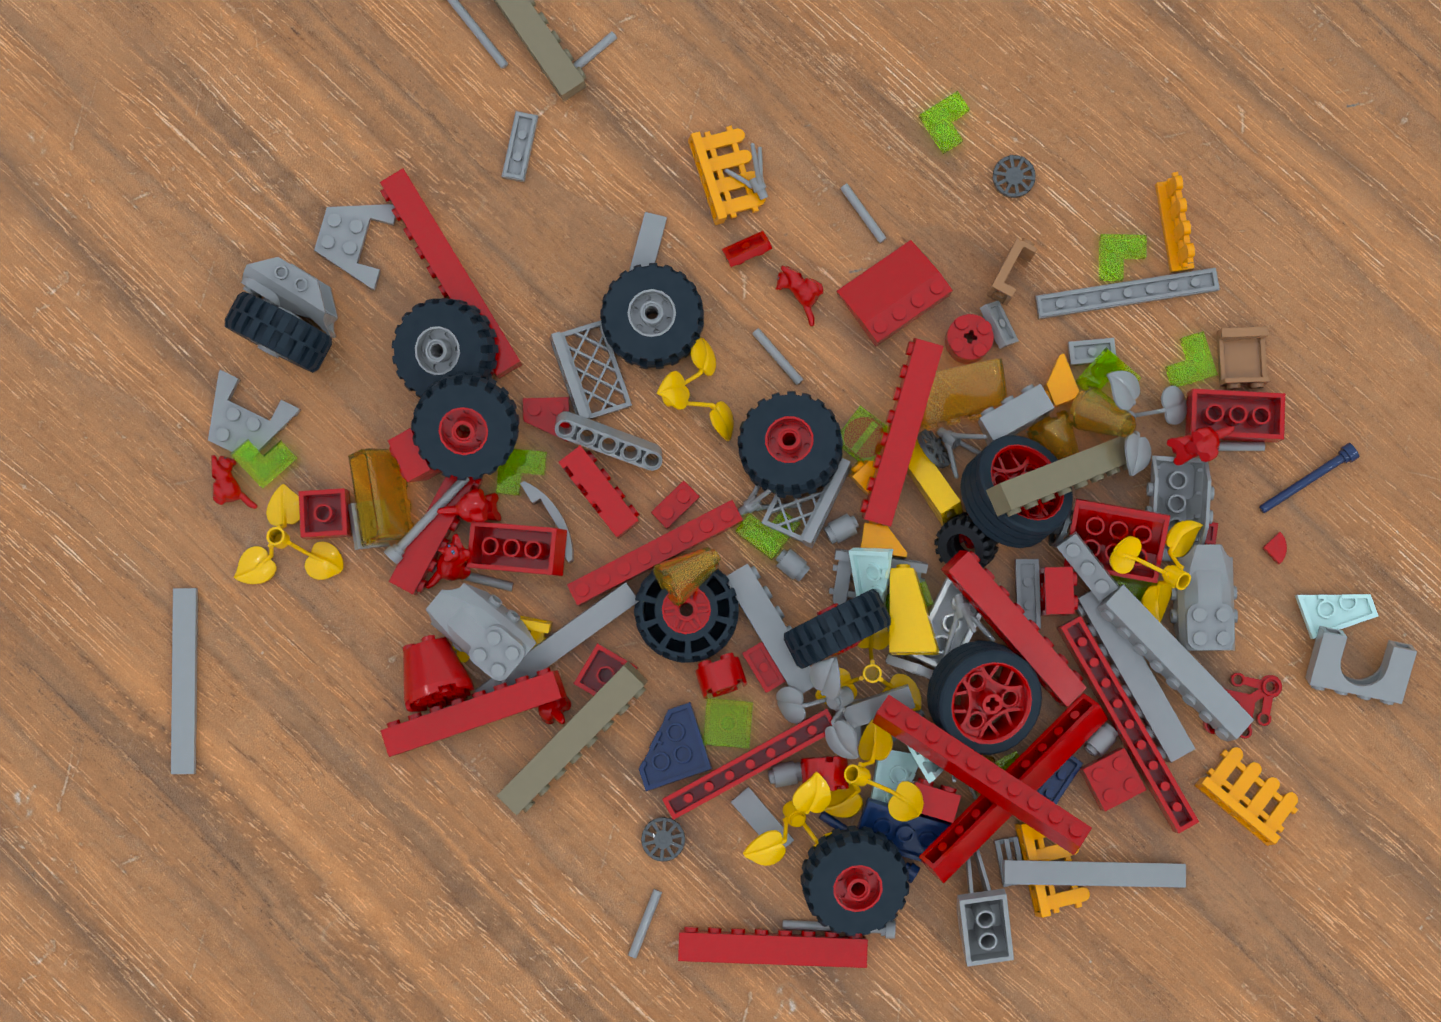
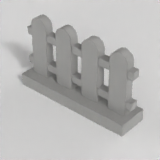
M835 548L834 559L839 561L838 565L833 564L832 570L837 571L835 586L834 588H829V594H833L834 604L838 603L840 605L847 601V597H856V592L848 590L852 573L849 550ZM892 557L891 568H896L898 564L910 565V568H914L917 572L920 584L924 585L925 578H921V573L927 574V562ZM889 576V583H888V590H887V597H886V604H887V606H888L889 611H890V576Z

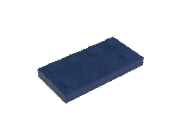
M868 797L856 828L862 829L865 826L872 828L874 833L880 831L886 835L888 840L893 841L901 855L906 858L922 862L919 856L952 824L951 822L925 814H920L919 817L910 821H898L890 815L889 803Z

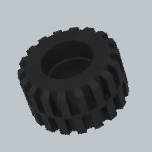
M967 512L954 516L936 534L938 538L935 539L934 545L938 546V548L935 549V552L940 554L939 561L945 564L960 550L966 551L959 542V534L971 539L975 547V554L980 559L979 564L983 568L995 558L994 554L999 549L996 546L998 542L985 535L974 524Z

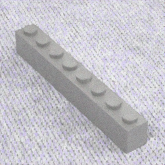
M1124 585L1119 586L1117 590L1108 595L1098 605L1097 608L1101 612V616L1117 628V632L1121 637L1129 640L1134 650L1139 655L1144 656L1150 662L1151 668L1160 673L1166 679V683L1183 696V701L1199 713L1201 720L1210 724L1215 729V733L1220 739L1226 742L1237 740L1254 721L1240 704Z
M1090 590L1078 597V609L1076 611L1079 616L1085 617L1089 631L1093 637L1097 638L1101 652L1110 661L1112 671L1116 678L1119 677L1123 684L1124 692L1128 698H1131L1135 711L1139 718H1142L1145 728L1151 739H1154L1157 744V749L1166 762L1171 763L1195 750L1193 743L1144 657L1134 650L1133 645L1128 639H1124L1118 634L1117 628L1111 622L1106 621L1101 616V612L1097 607L1103 600L1099 601Z

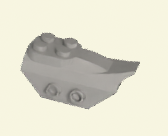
M280 257L246 265L241 282L245 285L243 290L259 298L264 297L263 300L277 307L280 306L292 313L312 319L327 335L336 338L334 323L338 319L330 286L294 264H289Z
M1152 455L1151 481L1147 483L1146 495L1150 498L1149 506H1146L1145 511L1170 515L1167 534L1176 523L1192 520L1201 523L1203 526L1199 530L1191 549L1188 551L1189 553L1194 545L1205 544L1209 524H1212L1213 510H1210V500L1214 499L1215 490L1211 486L1208 462L1201 461L1200 458H1193L1183 465H1175L1173 463L1175 457ZM1166 544L1162 561H1173L1167 553L1170 547Z
M1221 544L1194 545L1187 555L1177 558L1179 563L1184 566L1183 570L1190 574L1191 581L1184 590L1172 588L1170 600H1173V609L1170 610V622L1174 623L1176 639L1187 651H1235V623L1238 621V611L1234 609V600L1237 599V587L1234 586L1233 557L1227 555Z
M463 583L457 589H442L426 608L431 619V625L447 637L457 650L465 652L470 657V660L488 676L501 683L508 678L536 644L528 628L520 620L517 612L511 609L508 610L502 605L501 599L496 595H490L488 592Z

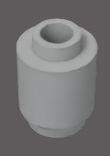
M846 513L829 522L828 526L824 527V531L831 544L836 542L839 544L858 534L856 529L860 527L854 515L850 517Z
M791 548L788 551L783 549L775 559L778 562L776 567L792 580L796 579L798 582L810 569L807 561Z
M1105 722L1085 742L1086 746L1084 748L1093 757L1096 755L1102 757L1117 741L1116 737L1119 734L1111 725Z
M789 761L772 765L771 770H768L770 784H774L775 788L798 784V781H802L800 763Z

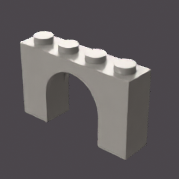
M1319 626L1305 676L1312 688L1324 691L1325 688L1332 689L1340 695L1356 694L1358 698L1370 700L1371 698L1380 699V702L1388 705H1393L1394 703L1402 704L1417 654L1412 645L1388 640L1380 668L1367 678L1353 679L1345 676L1341 671V658L1347 641L1346 634L1343 630Z

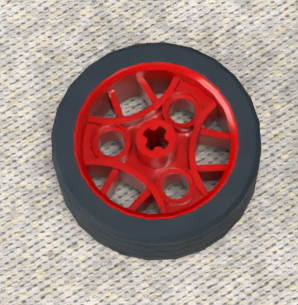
M1010 435L993 440L966 465L961 478L962 501L974 524L995 542L1008 547H1032L1044 540L1068 518L1073 503L1072 491L1060 497L1058 493H1055V498L1045 503H1042L1040 499L1037 501L1039 505L1025 510L1024 506L1020 507L1022 512L1008 517L1007 513L997 517L986 490L999 483L1056 462L1058 459L1047 448L1026 437Z
M978 640L954 648L941 659L928 683L927 703L929 713L936 726L980 755H992L1013 748L1027 737L1035 726L1040 714L1042 692L1037 674L1028 662L1004 645L993 641ZM999 666H1004L999 679L992 678ZM977 675L976 680L970 683L971 678ZM1010 692L1008 698L1003 700L1004 695ZM961 695L960 705L954 704L955 696ZM976 714V718L970 722L971 716ZM1000 715L1002 716L996 723H994V724L991 723L994 719H996V718L999 717Z

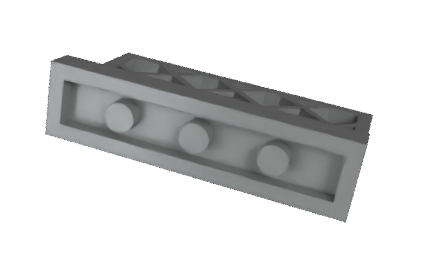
M601 320L562 333L556 332L551 334L549 340L576 415L591 420L632 406L613 349L605 338ZM599 327L602 335L599 343L586 337L589 330ZM575 335L581 338L582 341L578 348L575 349L568 345L566 337ZM584 340L597 346L592 357L579 351ZM598 348L608 352L609 359L606 364L594 359ZM577 354L590 360L585 371L577 368L574 364ZM591 362L604 368L599 378L587 373ZM606 369L615 373L617 379L614 385L601 380ZM584 376L597 382L592 392L582 387L581 382ZM599 383L611 389L607 399L594 394ZM613 391L622 394L625 403L616 405L610 402L609 399ZM592 397L604 403L601 411L591 413L589 402Z
M842 458L839 461L836 473L831 475L829 483L819 493L811 494L799 500L794 498V502L782 505L780 497H777V494H775L761 522L762 525L800 541L812 549L851 470V462ZM812 499L815 506L813 512L803 515L799 504ZM797 505L801 516L788 520L784 509ZM782 511L785 522L774 524L769 521L772 513ZM810 517L806 524L805 518ZM802 520L805 526L802 534L798 535L792 532L789 524Z

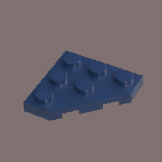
M689 702L669 709L649 747L650 749L644 761H642L639 767L645 791H650L713 769L692 703Z

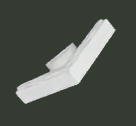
M888 655L886 659L889 665L928 679L931 678L934 671L920 664L892 655Z

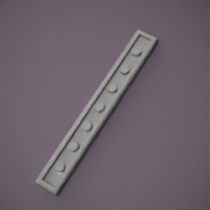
M1216 268L1038 295L1035 296L1038 319L1217 292L1220 288Z
M626 581L532 648L503 683L507 682V685L510 686L516 684L515 679L526 675L529 676V679L537 675V671L546 669L639 602L635 600L636 595ZM490 678L475 689V692L485 690L487 694L494 691V686L502 683Z
M173 588L171 774H196L198 588Z
M1002 860V884L1186 888V864Z

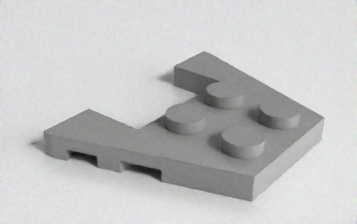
M394 205L327 207L314 251L350 274L356 280L365 284L371 290H375L381 272L380 269L358 263L371 220L394 226L396 217L392 212V209L395 208Z
M220 370L208 441L252 461L271 442V439L280 430L282 431L294 416L300 413L301 409L281 400L269 421L230 401L240 379Z

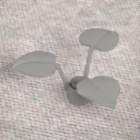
M1115 371L1108 373L1107 377L1111 385L1114 402L1119 409L1109 413L1108 424L1112 429L1121 428V432L1130 433L1125 439L1124 447L1129 476H1134L1146 468L1151 460V446L1148 439L1140 437L1138 431L1130 429L1135 424L1136 417L1165 412L1166 422L1171 425H1177L1186 417L1187 403L1185 395L1178 387L1168 386L1161 395L1162 409L1134 413L1129 409L1136 405L1135 399L1140 395L1139 382L1130 372Z
M837 657L818 661L810 668V679L814 688L820 690L821 695L826 697L803 703L802 692L796 687L786 686L776 694L777 705L782 715L794 724L801 723L805 719V708L826 702L829 708L838 710L831 720L832 726L825 729L827 744L837 755L847 759L859 758L857 737L853 727L844 720L837 721L839 716L846 711L845 706L854 701V694L849 687H841Z

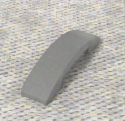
M523 481L520 484L531 502L535 505L542 501L557 527L567 530L565 558L569 563H572L574 561L573 542L563 516L544 493Z

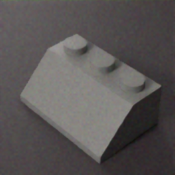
M1031 384L1022 389V394L1014 398L1011 395L1001 401L1002 406L996 409L990 407L980 413L982 417L979 418L978 424L982 434L987 435L985 439L987 446L993 440L1002 436L1016 435L1051 414L1055 407L1041 384L1035 387Z

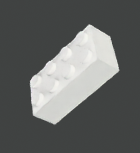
M946 577L929 611L939 647V655H909L933 668H936L943 658L954 613H956L954 597L962 595L948 577ZM964 597L965 603L969 605V609L980 620L981 615ZM966 620L958 621L950 651L970 641L973 633Z

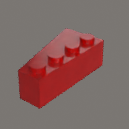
M580 445L558 463L617 539H619L639 523L636 517L640 514L632 504L626 505L622 500L626 497L618 486L612 487L609 483V480L612 479L604 468L599 470L595 465V462L598 461L590 450L585 452Z

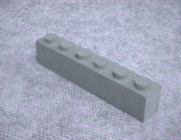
M747 563L727 575L730 580L727 583L730 589H735L737 595L735 597L788 686L798 688L802 694L813 688L814 686L810 679L811 667L808 666L804 669L798 667L784 641V633L791 630L792 627L790 625L785 626L782 621L785 617L778 605L774 607L770 599L773 596L767 586L762 587L758 579L761 576L755 566L750 568Z

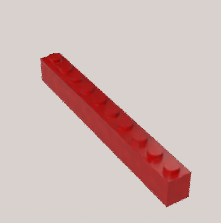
M404 168L380 182L383 187L380 190L386 202L391 201L395 207L392 209L393 214L398 222L403 220L406 227L403 230L409 240L414 239L418 246L415 250L421 260L426 258L429 266L426 268L431 277L439 279L441 285L438 288L444 298L449 296L450 299L466 301L468 305H474L480 309V315H486L489 319V327L495 330L497 336L494 338L495 345H498L499 353H496L495 360L498 361L496 369H492L491 374H496L500 379L522 366L521 361Z
M1075 617L1057 627L1059 634L1113 728L1118 732V737L1172 831L1181 833L1199 823L1082 617Z
M1083 693L1005 771L1037 791L1108 720L1099 703ZM981 794L919 858L926 868L944 884L1012 814Z
M888 695L876 712L872 723L1072 855H1075L1091 831L1092 827L892 696Z

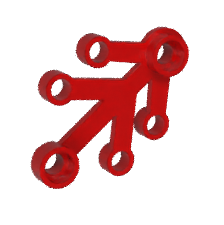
M1233 673L1229 679L1231 685L1235 687L1245 685L1257 688V690L1251 694L1225 690L1236 701H1239L1240 706L1252 718L1255 703L1263 698L1261 712L1256 715V722L1261 726L1269 725L1271 723L1270 712L1273 698L1277 697L1282 691L1280 679L1274 675H1266L1259 680L1245 677L1241 673ZM1236 675L1240 676L1241 682L1239 684H1236L1234 682V677ZM1268 682H1271L1273 684V689L1271 691H1268L1266 689V684ZM1263 714L1267 717L1265 723L1260 721V717ZM1203 721L1204 730L1209 734H1216L1215 729H1210L1208 723ZM1251 724L1247 728L1248 734L1246 736L1241 734L1240 738L1247 739L1252 735Z

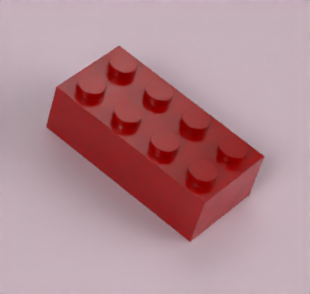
M1191 389L1187 392L1185 436L1192 434L1197 428L1205 426L1212 427L1214 431L1233 426L1234 431L1220 440L1278 443L1284 440L1286 393Z
M489 522L471 523L468 546L470 559L467 560L466 567L563 576L567 530Z

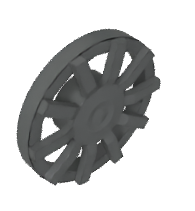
M1009 155L996 164L992 178L994 186L999 193L1009 198H1018L1026 195L1032 189L1036 175L1033 164L1025 157ZM1010 160L1011 168H1009L1004 162ZM1014 160L1020 161L1017 167L1014 166ZM1025 163L1028 167L1021 170V165ZM1000 165L1006 170V173L997 171ZM1030 170L1031 176L1023 175V173ZM997 175L1004 176V179L998 182ZM1023 179L1031 180L1029 187L1022 181ZM1006 182L1008 186L1004 191L999 185ZM1019 184H1021L1025 188V190L1020 193L1018 188ZM1011 186L1015 187V193L1008 192Z
M925 429L918 434V442L925 455L937 467H947L950 464L946 447L941 443V438H937L931 430L927 431Z
M1071 510L1066 521L1049 535L1048 543L1050 546L1057 548V544L1063 541L1064 536L1068 535L1067 529L1072 524L1070 519L1073 510Z
M660 817L646 825L642 833L641 842L644 851L652 859L662 862L670 861L676 858L683 850L685 834L678 822L671 818ZM663 821L662 830H659L656 822ZM666 822H671L674 825L667 831ZM651 825L656 830V834L647 831ZM677 827L680 834L672 835L671 832ZM645 836L654 837V840L645 842ZM681 837V845L673 842V839ZM655 843L656 846L650 852L647 845ZM670 845L679 848L675 854L671 850ZM658 848L661 849L660 857L653 855ZM667 848L671 856L664 858V849Z

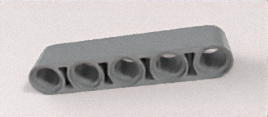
M564 411L556 417L555 433L562 439L647 470H657L662 465V449L653 442L571 412ZM568 422L571 424V427L563 428L560 424ZM590 430L593 434L591 436H584L582 432ZM606 438H612L614 442L612 444H606L603 440ZM627 446H633L636 448V450L633 452H628L625 450V448ZM649 454H655L658 457L656 459L650 460L646 456Z

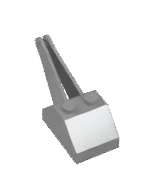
M978 849L974 856L983 891L975 893L973 891L971 860L969 858L966 861L968 894L957 895L956 905L959 932L967 967L1014 960L1007 894L1004 888L991 890Z

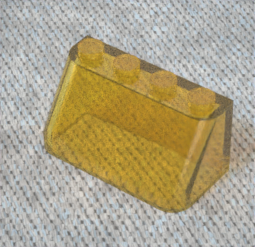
M992 359L936 371L920 427L930 430L937 428L938 424L947 422V425L960 423L962 418L969 417L970 421L977 420L982 417L980 413L990 407L996 409L1002 406L1001 401L1008 397L1002 359Z
M361 449L349 455L348 458L362 547L399 543L414 527L410 515L411 502L408 499L406 490L408 482L401 476L400 466L391 455L389 449Z

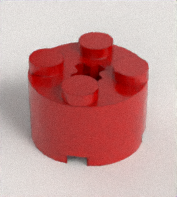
M966 314L959 316L947 330L945 347L951 357L957 362L963 364L975 363L981 360L992 347L994 339L992 326L979 315ZM967 335H971V339H973V341L971 343H967V339L964 337H966Z
M733 652L720 656L721 660L713 663L711 660L698 663V669L695 671L704 699H708L707 694L712 693L714 698L738 690L737 685L742 683L743 687L748 684L739 657H734Z
M841 756L802 758V784L810 779L815 772H818L827 782L830 791L849 789V783L844 778L845 769L848 767L847 758Z

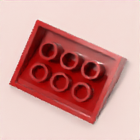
M910 240L836 292L874 346L877 347L949 297L953 290L937 268Z
M1076 498L1069 536L1076 531L1110 575L1157 583L1159 572L1135 561L1134 567L1129 573L1120 574L1112 569L1109 560L1116 545L1124 538L1133 536L1140 540L1142 546L1141 552L1137 557L1160 568L1170 515ZM1065 558L1064 567H1072Z

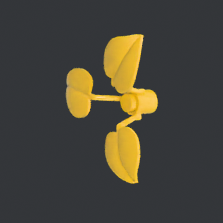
M700 337L695 340L696 343L691 348V357L695 366L699 368L698 372L686 380L678 371L670 372L662 381L657 394L662 397L667 407L673 406L678 410H682L686 406L710 407L712 409L710 412L712 425L726 441H730L734 420L733 414L726 403L720 401L715 405L714 403L688 401L690 392L685 385L701 376L703 372L706 376H712L716 369L715 354L709 343Z
M282 484L272 495L266 511L269 523L277 526L269 529L266 535V539L269 542V555L266 549L259 546L247 549L239 560L234 578L246 584H262L269 581L277 570L276 564L271 560L274 556V547L283 549L289 545L309 556L305 561V570L310 577L317 580L329 579L341 573L344 568V562L338 549L328 542L315 543L312 551L309 552L290 541L289 534L283 529L287 527V524L292 525L300 521L299 496L285 484Z
M1192 520L1181 521L1169 530L1165 544L1170 547L1167 553L1175 565L1166 566L1164 570L1137 557L1141 552L1142 546L1140 540L1133 536L1121 540L1114 548V552L1111 553L1110 566L1120 574L1129 573L1133 569L1135 561L1162 574L1164 581H1158L1157 585H1151L1147 588L1141 600V603L1159 622H1161L1166 611L1172 588L1184 590L1191 581L1190 574L1183 570L1184 566L1179 563L1176 557H1183L1191 549L1199 530L1203 526L1199 522Z
M886 627L864 638L857 646L859 648H869L870 664L864 666L861 676L851 679L850 673L847 670L839 668L841 687H849L855 699L857 688L853 683L864 679L870 683L878 681L883 683L887 687L882 692L908 684L916 707L912 710H920L922 701L916 683L904 674L893 675L889 683L881 677L882 671L880 667L874 664L873 648L882 650L889 645L888 628ZM820 690L816 691V699H822L826 697L821 695Z
M872 719L863 732L858 747L860 758L867 762H859L858 765L851 764L845 769L844 778L849 783V789L831 791L830 804L824 811L840 818L855 816L863 805V799L859 795L861 792L859 786L869 784L894 795L888 804L889 813L894 819L902 822L910 821L919 817L923 810L924 801L920 789L911 782L902 781L897 786L896 791L871 781V774L865 768L874 764L875 759L879 761L886 759L891 753L893 746L891 734L872 723Z
M815 772L810 779L800 785L795 791L792 801L787 802L783 806V814L785 816L782 819L784 823L783 838L777 830L767 831L746 847L743 852L744 857L764 866H770L780 861L786 852L783 844L787 842L788 824L793 827L803 826L816 843L813 846H817L819 843L818 839L806 824L805 814H809L810 811L821 813L828 807L831 801L830 788L818 772ZM832 832L826 833V834H824V835L827 837V836L831 835Z

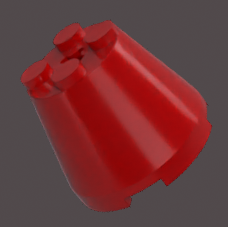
M428 635L423 637L420 643L408 644L402 647L404 703L407 711L425 712L427 707L433 708L439 705L446 707L451 705L450 701L462 697L466 699L471 695L470 691L475 690L472 679L447 637L436 639L435 635Z

